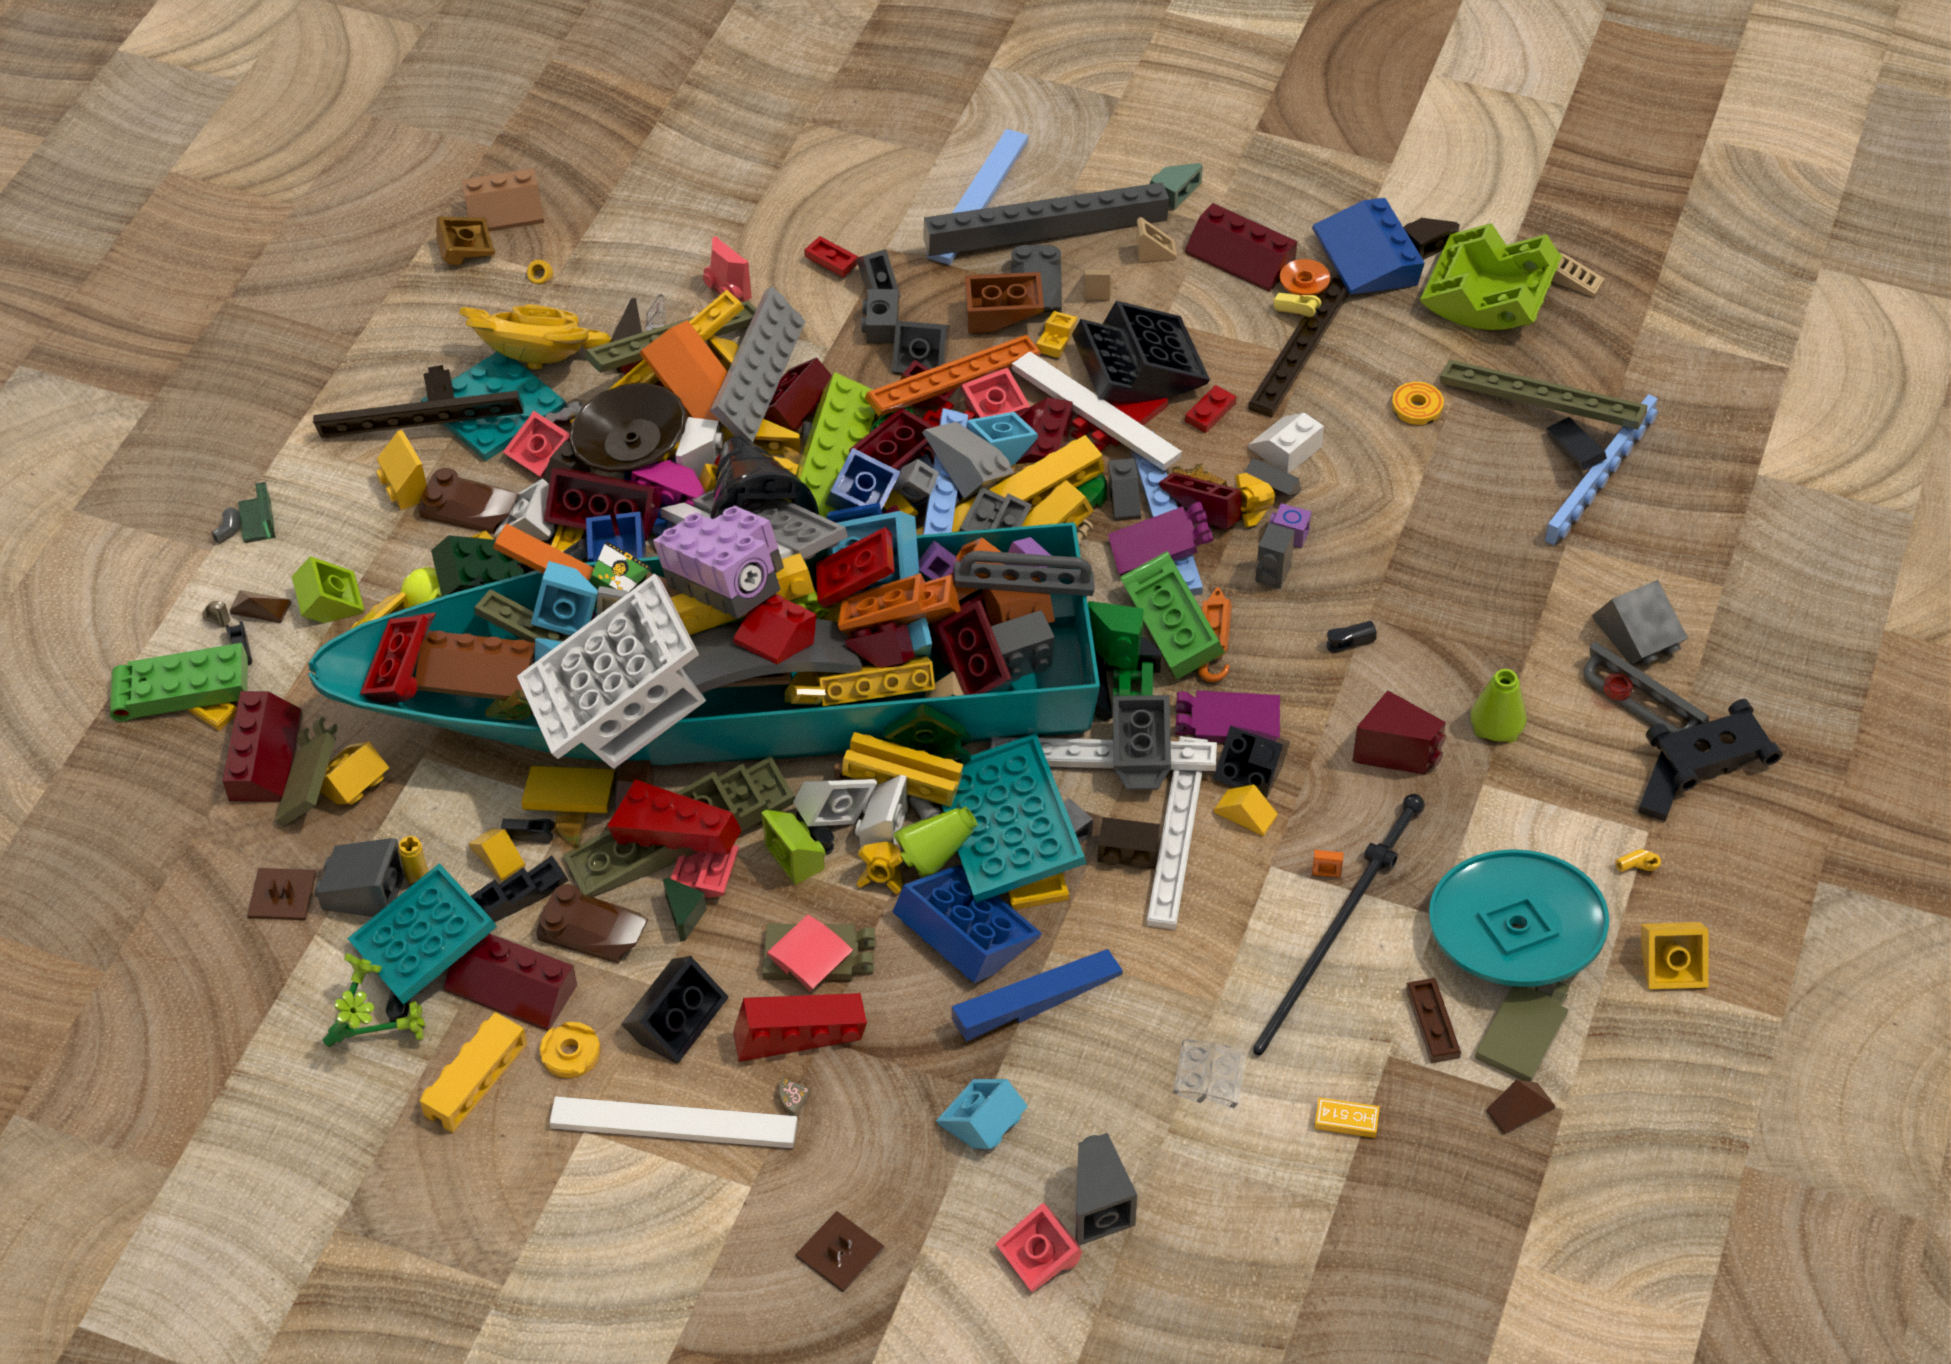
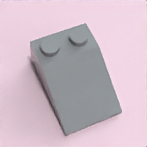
M958 422L925 429L922 432L964 499L978 495L981 487L990 489L1015 473L1010 466L1009 460L999 449Z

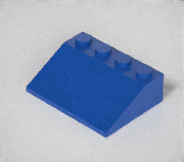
M1386 198L1363 200L1313 224L1312 230L1349 294L1418 286L1425 263Z
M961 864L905 884L893 910V913L905 925L914 930L926 943L930 944L945 960L952 963L973 983L993 976L1037 941L1042 934L997 895L976 902L965 870Z

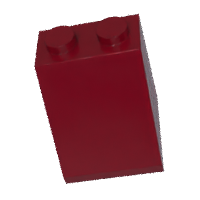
M1387 690L1357 726L1352 761L1358 764L1425 775L1432 766L1436 767L1443 757L1441 748L1446 740V735L1444 734L1446 722Z

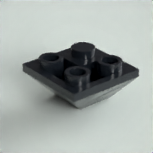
M1230 726L1213 780L1236 788L1255 785L1262 795L1267 798L1282 769L1290 741L1264 732Z

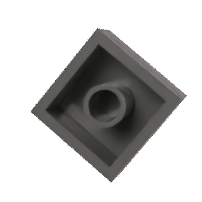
M1042 610L991 626L1012 678L1011 682L1019 680L1022 676L1031 673H1041L1052 667L1055 637Z

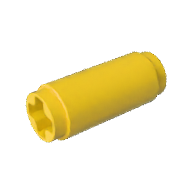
M414 836L404 837L399 843V854L406 879L413 885L429 871L421 842Z

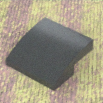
M981 487L959 532L1022 527L1032 504L1009 493L1005 498Z

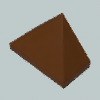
M239 590L230 608V613L282 623L291 600Z
M1515 1080L1487 1108L1486 1112L1505 1135L1554 1110L1555 1104L1537 1082Z

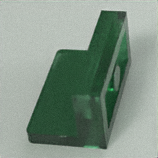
M266 482L255 483L257 498L238 502L244 543L276 538L271 499Z

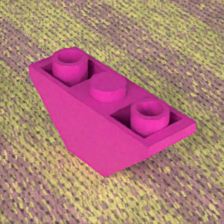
M670 460L651 464L632 472L631 481L663 487L661 502L666 505L686 503L695 507L693 499L705 494L693 469Z

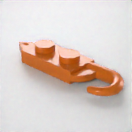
M1217 587L1208 600L1203 601L1202 612L1226 653L1228 651L1232 604L1229 599L1225 598L1220 588ZM1209 662L1197 669L1199 676L1204 681L1217 682L1225 678L1230 666L1226 664L1218 674L1209 673Z

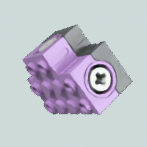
M737 506L726 509L723 515L718 516L714 520L709 517L706 518L697 512L690 514L682 522L673 528L665 530L662 535L653 540L668 587L674 590L677 589L680 593L694 597L696 600L708 606L711 605L723 613H728L736 619L781 590L776 573L783 569L784 565L770 520Z

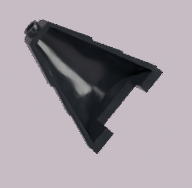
M733 436L725 442L716 472L717 483L714 490L711 519L714 520L720 516L725 508L733 506L742 508L743 499L789 498L792 501L791 503L819 515L817 502L807 485L799 477L783 467L767 451L741 436Z

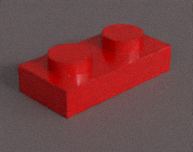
M821 236L804 249L806 258L841 277H845L858 265L857 255Z
M1215 385L1185 414V422L1207 433L1236 404L1237 396Z

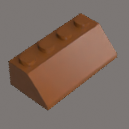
M439 630L428 631L419 651L415 676L417 690L525 702L526 696L517 676L534 664L535 642L500 639L498 637H481L471 634L445 633Z

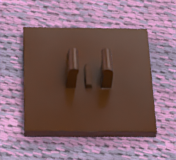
M258 868L248 910V918L306 920L316 870Z
M836 1211L795 1255L844 1292L885 1247Z

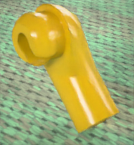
M1637 849L1616 859L1615 865L1620 872L1633 867L1645 871H1655L1661 865V858L1655 853Z

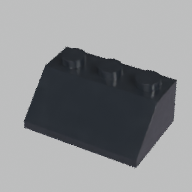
M692 956L674 958L667 964L621 1025L640 1045L674 1063H679L729 996Z

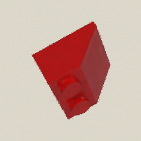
M774 594L748 612L733 638V643L778 665L814 644L816 614L801 605L784 599L781 595Z

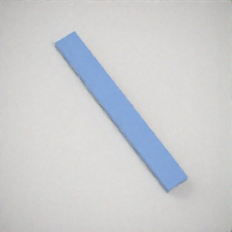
M1010 129L1004 131L952 213L984 209L988 206L1028 143L1027 134ZM927 252V258L950 265L958 252L929 256Z

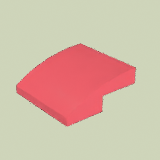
M733 845L728 854L697 852L686 858L685 855L679 856L671 879L703 892L705 898L724 896L739 846Z
M807 914L766 954L786 974L791 972L811 992L852 953L853 949L832 930Z

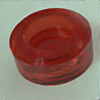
M1611 674L1605 679L1603 691L1606 696L1613 700H1626L1631 695L1633 683L1630 678L1623 674Z

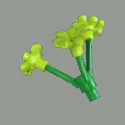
M345 953L344 960L348 961L354 969L350 979L353 982L349 991L343 992L342 999H337L334 1007L340 1013L337 1015L335 1023L328 1029V1034L323 1037L324 1044L331 1047L346 1037L350 1038L360 1034L398 1028V1030L410 1029L414 1032L417 1040H424L422 1027L426 1026L423 1017H420L423 1010L421 1004L417 1005L416 1001L409 1004L410 1013L408 1017L398 1018L397 1022L358 1028L360 1023L366 1025L372 1021V1016L369 1013L374 1011V1005L371 1002L364 1003L367 997L365 992L359 991L354 997L358 984H362L366 973H379L383 967L370 965L372 962L369 960H360L352 954Z

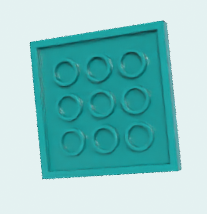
M496 351L451 380L454 398L518 391L524 405V414L442 424L483 460L487 461L508 446L533 411L545 417L548 413H558L563 408H567L564 399L517 360ZM427 396L421 399V402L428 401Z
M438 863L347 939L364 959L372 962L370 965L383 967L377 974L404 1005L479 941L485 938L497 925L446 869Z

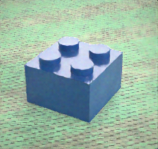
M852 448L825 504L836 510L880 503L882 510L900 471Z

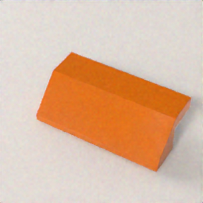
M686 320L668 329L643 348L639 354L662 384L681 398L688 417L719 421L720 426L722 422L710 409L727 375V370L690 322Z

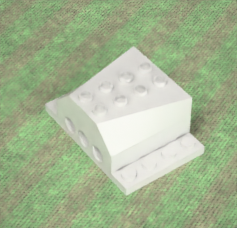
M653 574L517 676L551 754L559 759L582 742L613 769L706 701L682 669L683 666L696 658L699 653L661 579L656 574Z

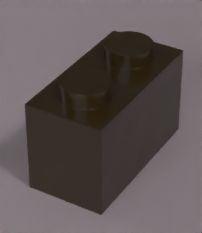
M1103 817L1098 842L1097 862L1109 865L1134 866L1140 869H1155L1160 824Z

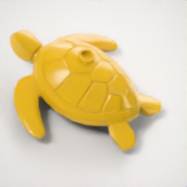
M526 304L524 306L512 307V312L496 313L491 316L485 310L462 307L459 311L460 315L468 318L466 325L474 328L476 334L492 349L509 358L527 362V367L531 369H542L543 364L564 360L579 352L581 346L587 350L612 342V337L603 331L578 327L579 319L576 314L552 307Z

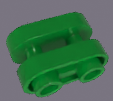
M1142 662L1141 670L1114 666L1113 683H1119V688H1113V696H1152L1153 662ZM1131 681H1141V692L1130 691Z

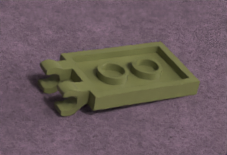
M324 717L319 718L313 723V731L316 736L312 740L308 738L309 728L307 727L297 735L301 750L295 755L275 818V822L282 826H286L316 806L336 737L333 735L337 732L336 724L331 725L327 730L324 728Z
M767 923L763 979L798 980L791 972L786 974L766 954L797 924ZM824 924L853 949L852 953L824 980H852L853 973L873 974V953L863 952L858 955V948L866 950L875 949V928L866 927L856 932L854 924Z
M1558 982L1551 997L1537 991L1539 986L1522 988L1512 986L1479 1045L1475 1059L1523 1081L1532 1082L1568 1015L1569 1009L1562 1005L1568 996L1566 993L1570 986Z

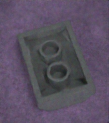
M1020 245L1015 247L1011 252V273L1040 272L1044 312H1062L1061 251L1053 245Z
M1169 695L1113 696L1114 771L1118 774L1127 790H1158L1164 778L1171 770Z

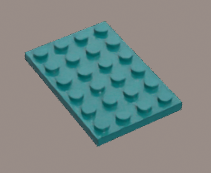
M1037 733L971 756V761L963 765L961 782L952 806L942 805L944 812L956 808L962 809L967 807L978 823V826L973 829L972 835L957 850L976 902L1087 864Z

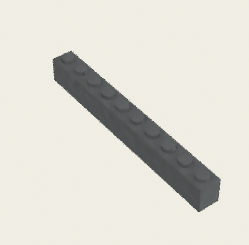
M1163 182L924 217L923 240L928 255L933 256L1137 225V219L1140 217L1149 223L1167 221L1169 197Z

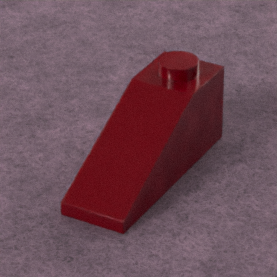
M1175 472L1159 482L1160 488L1187 509L1192 504L1201 502L1208 519L1206 522L1215 525L1218 529H1228L1241 519V490Z

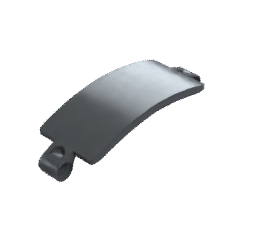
M816 619L814 644L777 665L733 643V638L743 622L740 621L690 635L699 655L683 666L682 669L700 693H704L726 684L762 675L808 671L853 673L861 671L862 665L872 663L846 646L845 640L851 637L840 631L838 622Z

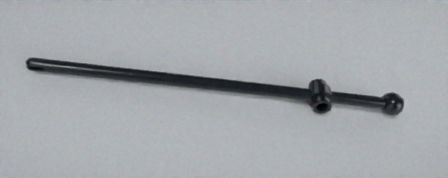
M1410 794L1404 798L1402 803L1403 811L1383 843L1378 845L1369 843L1364 858L1371 862L1254 1044L1253 1052L1255 1055H1262L1379 869L1385 867L1393 869L1398 853L1392 851L1393 847L1412 817L1420 815L1425 807L1423 798L1418 794Z

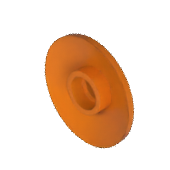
M1298 259L1289 262L1282 268L1280 282L1287 291L1300 296L1316 295L1328 287L1330 273L1323 264L1317 261Z

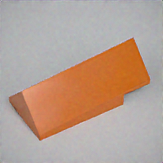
M920 573L849 595L842 599L838 627L840 631L849 637L855 636V630H863L870 627L871 631L879 630V625L889 622H895L896 626L908 625L925 617L927 623L946 620L961 611L952 574L925 582Z

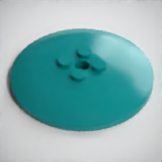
M1507 849L1473 856L1449 870L1433 891L1429 907V923L1439 948L1461 969L1493 983L1531 987L1565 980L1589 966L1597 958L1606 942L1609 930V911L1604 896L1597 885L1574 865L1541 852ZM1517 923L1518 925L1525 927L1521 929H1516L1511 925Z

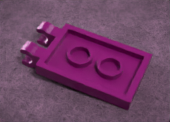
M1201 502L1192 504L1186 512L1182 506L1109 533L1108 537L1120 577L1168 551L1172 560L1176 561L1198 553L1196 546L1212 542L1214 540L1213 535L1206 522L1208 519Z
M1196 691V697L1188 692H1177L1176 712H1192L1191 717L1187 714H1176V735L1189 734L1195 735V738L1206 739L1208 740L1207 742L1225 743L1230 726L1264 732L1280 738V695Z

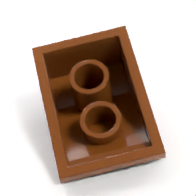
M1041 273L965 276L968 333L994 332L1044 312Z

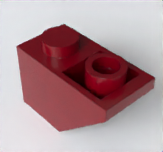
M889 622L879 625V630L871 631L870 627L863 630H855V636L845 640L847 647L878 668L905 663L915 657L907 624L896 626L895 622Z

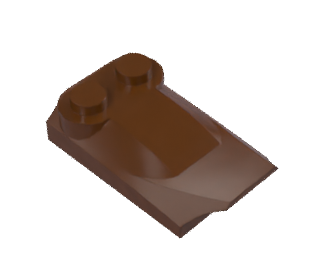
M442 468L435 471L422 493L419 514L421 518L494 534L500 521L509 516L520 494L458 477L455 470Z
M565 884L557 887L549 898L540 916L536 935L539 941L619 964L623 954L636 946L649 919L639 912L580 894V890L576 886Z

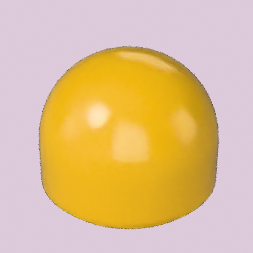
M534 260L527 268V277L534 284H544L553 277V269L546 261ZM545 269L542 278L536 279L534 277V273L537 270Z

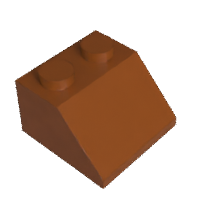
M1012 575L1003 576L1005 579L1010 581L1017 580ZM1039 577L1031 578L1035 582H1042ZM983 589L990 626L1042 610L1048 623L1055 622L1050 593Z

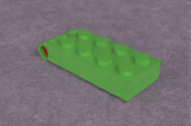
M1168 551L1120 577L1136 608L1144 609L1143 620L1176 679L1183 677L1225 653Z
M242 643L129 661L127 665L115 666L111 674L110 717L115 721L125 722L132 718L239 701L240 691H247L248 656Z

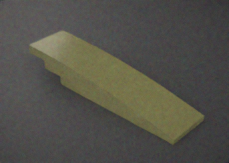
M772 756L748 769L745 768L744 764H741L719 777L714 771L676 792L685 797L732 812L742 831L762 821L761 812L765 810L781 811L794 804L793 801L795 799L793 792ZM608 829L563 854V857L582 894L592 897L677 862L679 856L685 855L686 858L699 851H693L692 848L679 847L678 850L669 849L664 845L653 844L651 847L640 846L639 843L628 842L627 845L617 844Z

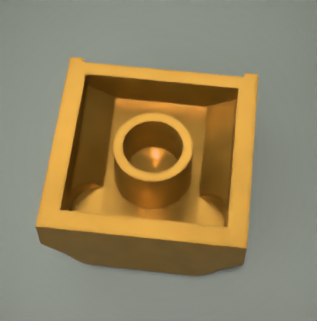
M438 216L436 238L442 259L450 265H460L465 262L466 257L495 255V249L493 248L486 224L487 219Z

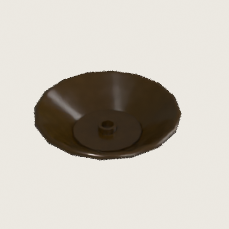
M650 383L623 384L601 392L582 407L572 422L569 441L574 455L590 468L609 473L634 471L657 462L674 449L685 432L687 413L681 398L666 387Z

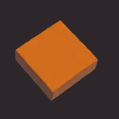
M1314 850L1312 875L1341 878L1344 853Z

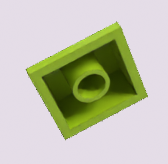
M309 556L291 576L301 616L307 619L327 623L359 615L365 611L356 576L352 570Z
M772 810L761 812L765 847L795 885L825 869V850L819 841L815 842L812 839L810 831L803 821L799 822L792 813Z

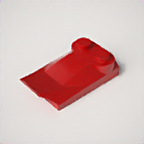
M436 613L389 619L360 695L384 704L404 702L414 697L417 692V680L413 677L419 650Z

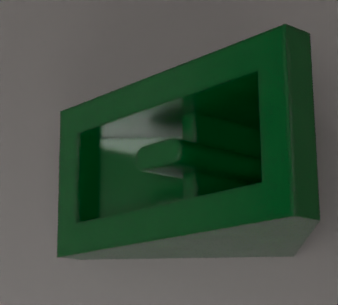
M665 878L663 879L668 906L680 942L685 941L707 910L705 894L673 879Z

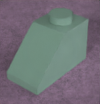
M1195 163L1164 167L1151 178L1150 184L1163 182L1169 197V208L1175 210L1202 183L1203 165Z

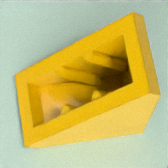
M1255 785L1228 789L1214 808V813L1263 837L1278 817V813Z
M491 828L468 843L473 852L501 882L521 868L526 867L525 862L505 829Z

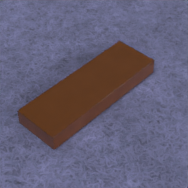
M1436 978L1406 983V991L1430 1062L1436 1063L1460 1058L1461 1050Z

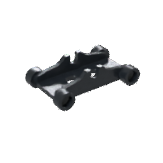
M1739 699L1732 703L1728 708L1730 716L1670 733L1666 725L1662 723L1652 726L1646 732V738L1651 746L1657 747L1659 750L1661 749L1676 772L1674 782L1679 790L1683 792L1693 789L1699 783V777L1716 778L1718 772L1723 768L1726 774H1729L1741 765L1758 758L1764 766H1770L1778 762L1783 756L1779 746L1770 741L1752 714L1754 709L1747 699ZM1723 734L1730 735L1734 738L1735 742L1725 744L1720 740L1719 736ZM1697 742H1704L1709 746L1710 750L1702 752L1697 750L1695 746Z

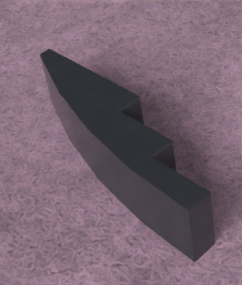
M551 855L529 872L523 867L500 884L494 879L471 895V897L495 923L538 901L569 880L557 860Z

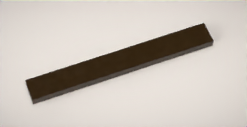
M1333 273L1330 274L1328 287L1317 295L1321 300V306L1315 309L1316 313L1314 316H1304L1249 402V410L1271 418L1273 417L1349 295L1340 276Z
M510 391L313 415V423L320 438L524 414V405L519 392Z

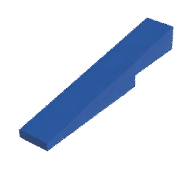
M1106 949L951 1006L952 1020L967 1042L1011 1020L1016 1019L1018 1023H1021L1123 975V970L1111 952Z

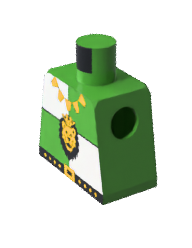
M606 541L589 582L597 590L599 586L625 590L628 594L644 582L647 573L651 572L652 567Z

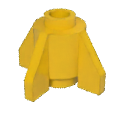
M1248 473L1235 475L1237 488H1241V511L1246 512V514H1243L1245 527L1257 525L1274 503V490L1268 483Z
M886 841L862 846L858 855L866 862L867 868L859 877L856 885L861 888L871 882V879L878 883L888 881L886 885L895 894L900 893L903 886L899 866L903 861L902 851L895 844Z

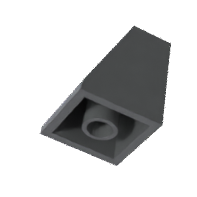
M1658 580L1611 599L1592 615L1594 621L1632 666L1640 662L1643 666L1656 661L1658 659L1657 655L1663 652L1666 656L1679 651L1681 649L1680 644L1688 639Z
M388 838L334 846L331 857L328 856L324 865L325 873L322 880H318L316 884L315 895L319 898L322 910L374 917L397 898L405 877L399 854L398 840Z
M1108 1133L1099 1136L1092 1135L1078 1143L1075 1240L1080 1246L1136 1226L1137 1193Z

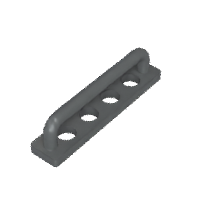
M973 551L966 554L961 562H955L953 568L954 586L960 588L1093 596L1095 590L1091 565L1088 561L1078 557ZM983 573L988 575L989 578L981 579L975 574ZM1012 575L1017 580L1010 581L1005 579L1003 576ZM1040 577L1044 582L1038 583L1031 578ZM1068 579L1072 584H1063L1059 580Z
M1594 641L1589 647L1591 658L1584 666L1583 675L1585 680L1591 686L1650 725L1665 724L1670 733L1709 722V716L1597 642ZM1601 664L1688 721V723L1682 729L1675 728L1627 695L1623 697L1614 696L1624 695V693H1616L1615 687L1611 689V692L1614 694L1612 695L1610 693L1612 686L1596 676L1594 673L1595 669Z

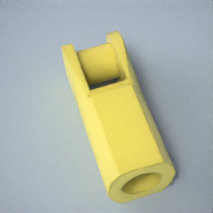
M1278 293L1274 299V308L1277 312L1300 314L1307 317L1314 316L1316 313L1315 309L1321 306V300L1314 295L1300 296Z

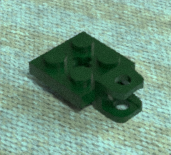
M922 704L884 728V737L900 746L917 751H925L930 755L936 754L937 757L952 759L963 765L971 761V754L962 748V746L971 742V735L966 732V727L926 704Z

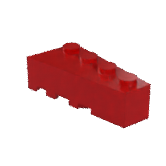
M636 779L607 825L617 844L627 845L628 842L639 843L640 846L651 847L652 844L664 845L669 849L677 850L679 847L692 848L693 851L728 854L742 831L732 812Z
M861 993L743 998L733 1030L738 1062L858 1041L862 1039L867 1020Z

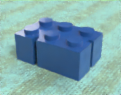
M641 513L616 514L620 533L615 536L611 515L586 518L588 562H597L606 541L635 558H646L645 530Z

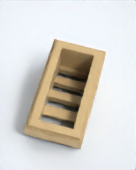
M1561 253L1562 258L1551 282L1595 297L1605 279ZM1588 281L1593 282L1591 286L1587 284Z

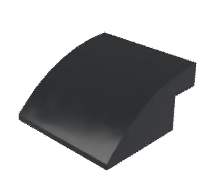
M1116 300L1103 324L1080 319L1072 333V337L1099 399L1117 402L1152 401L1189 392L1208 384L1210 381L1181 316Z

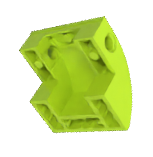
M1492 223L1450 234L1420 301L1441 317L1459 325L1475 329L1503 330L1522 325L1527 326L1534 323L1537 318V313L1544 302L1548 288L1551 286V281L1558 269L1562 255L1557 251L1547 234L1506 245Z

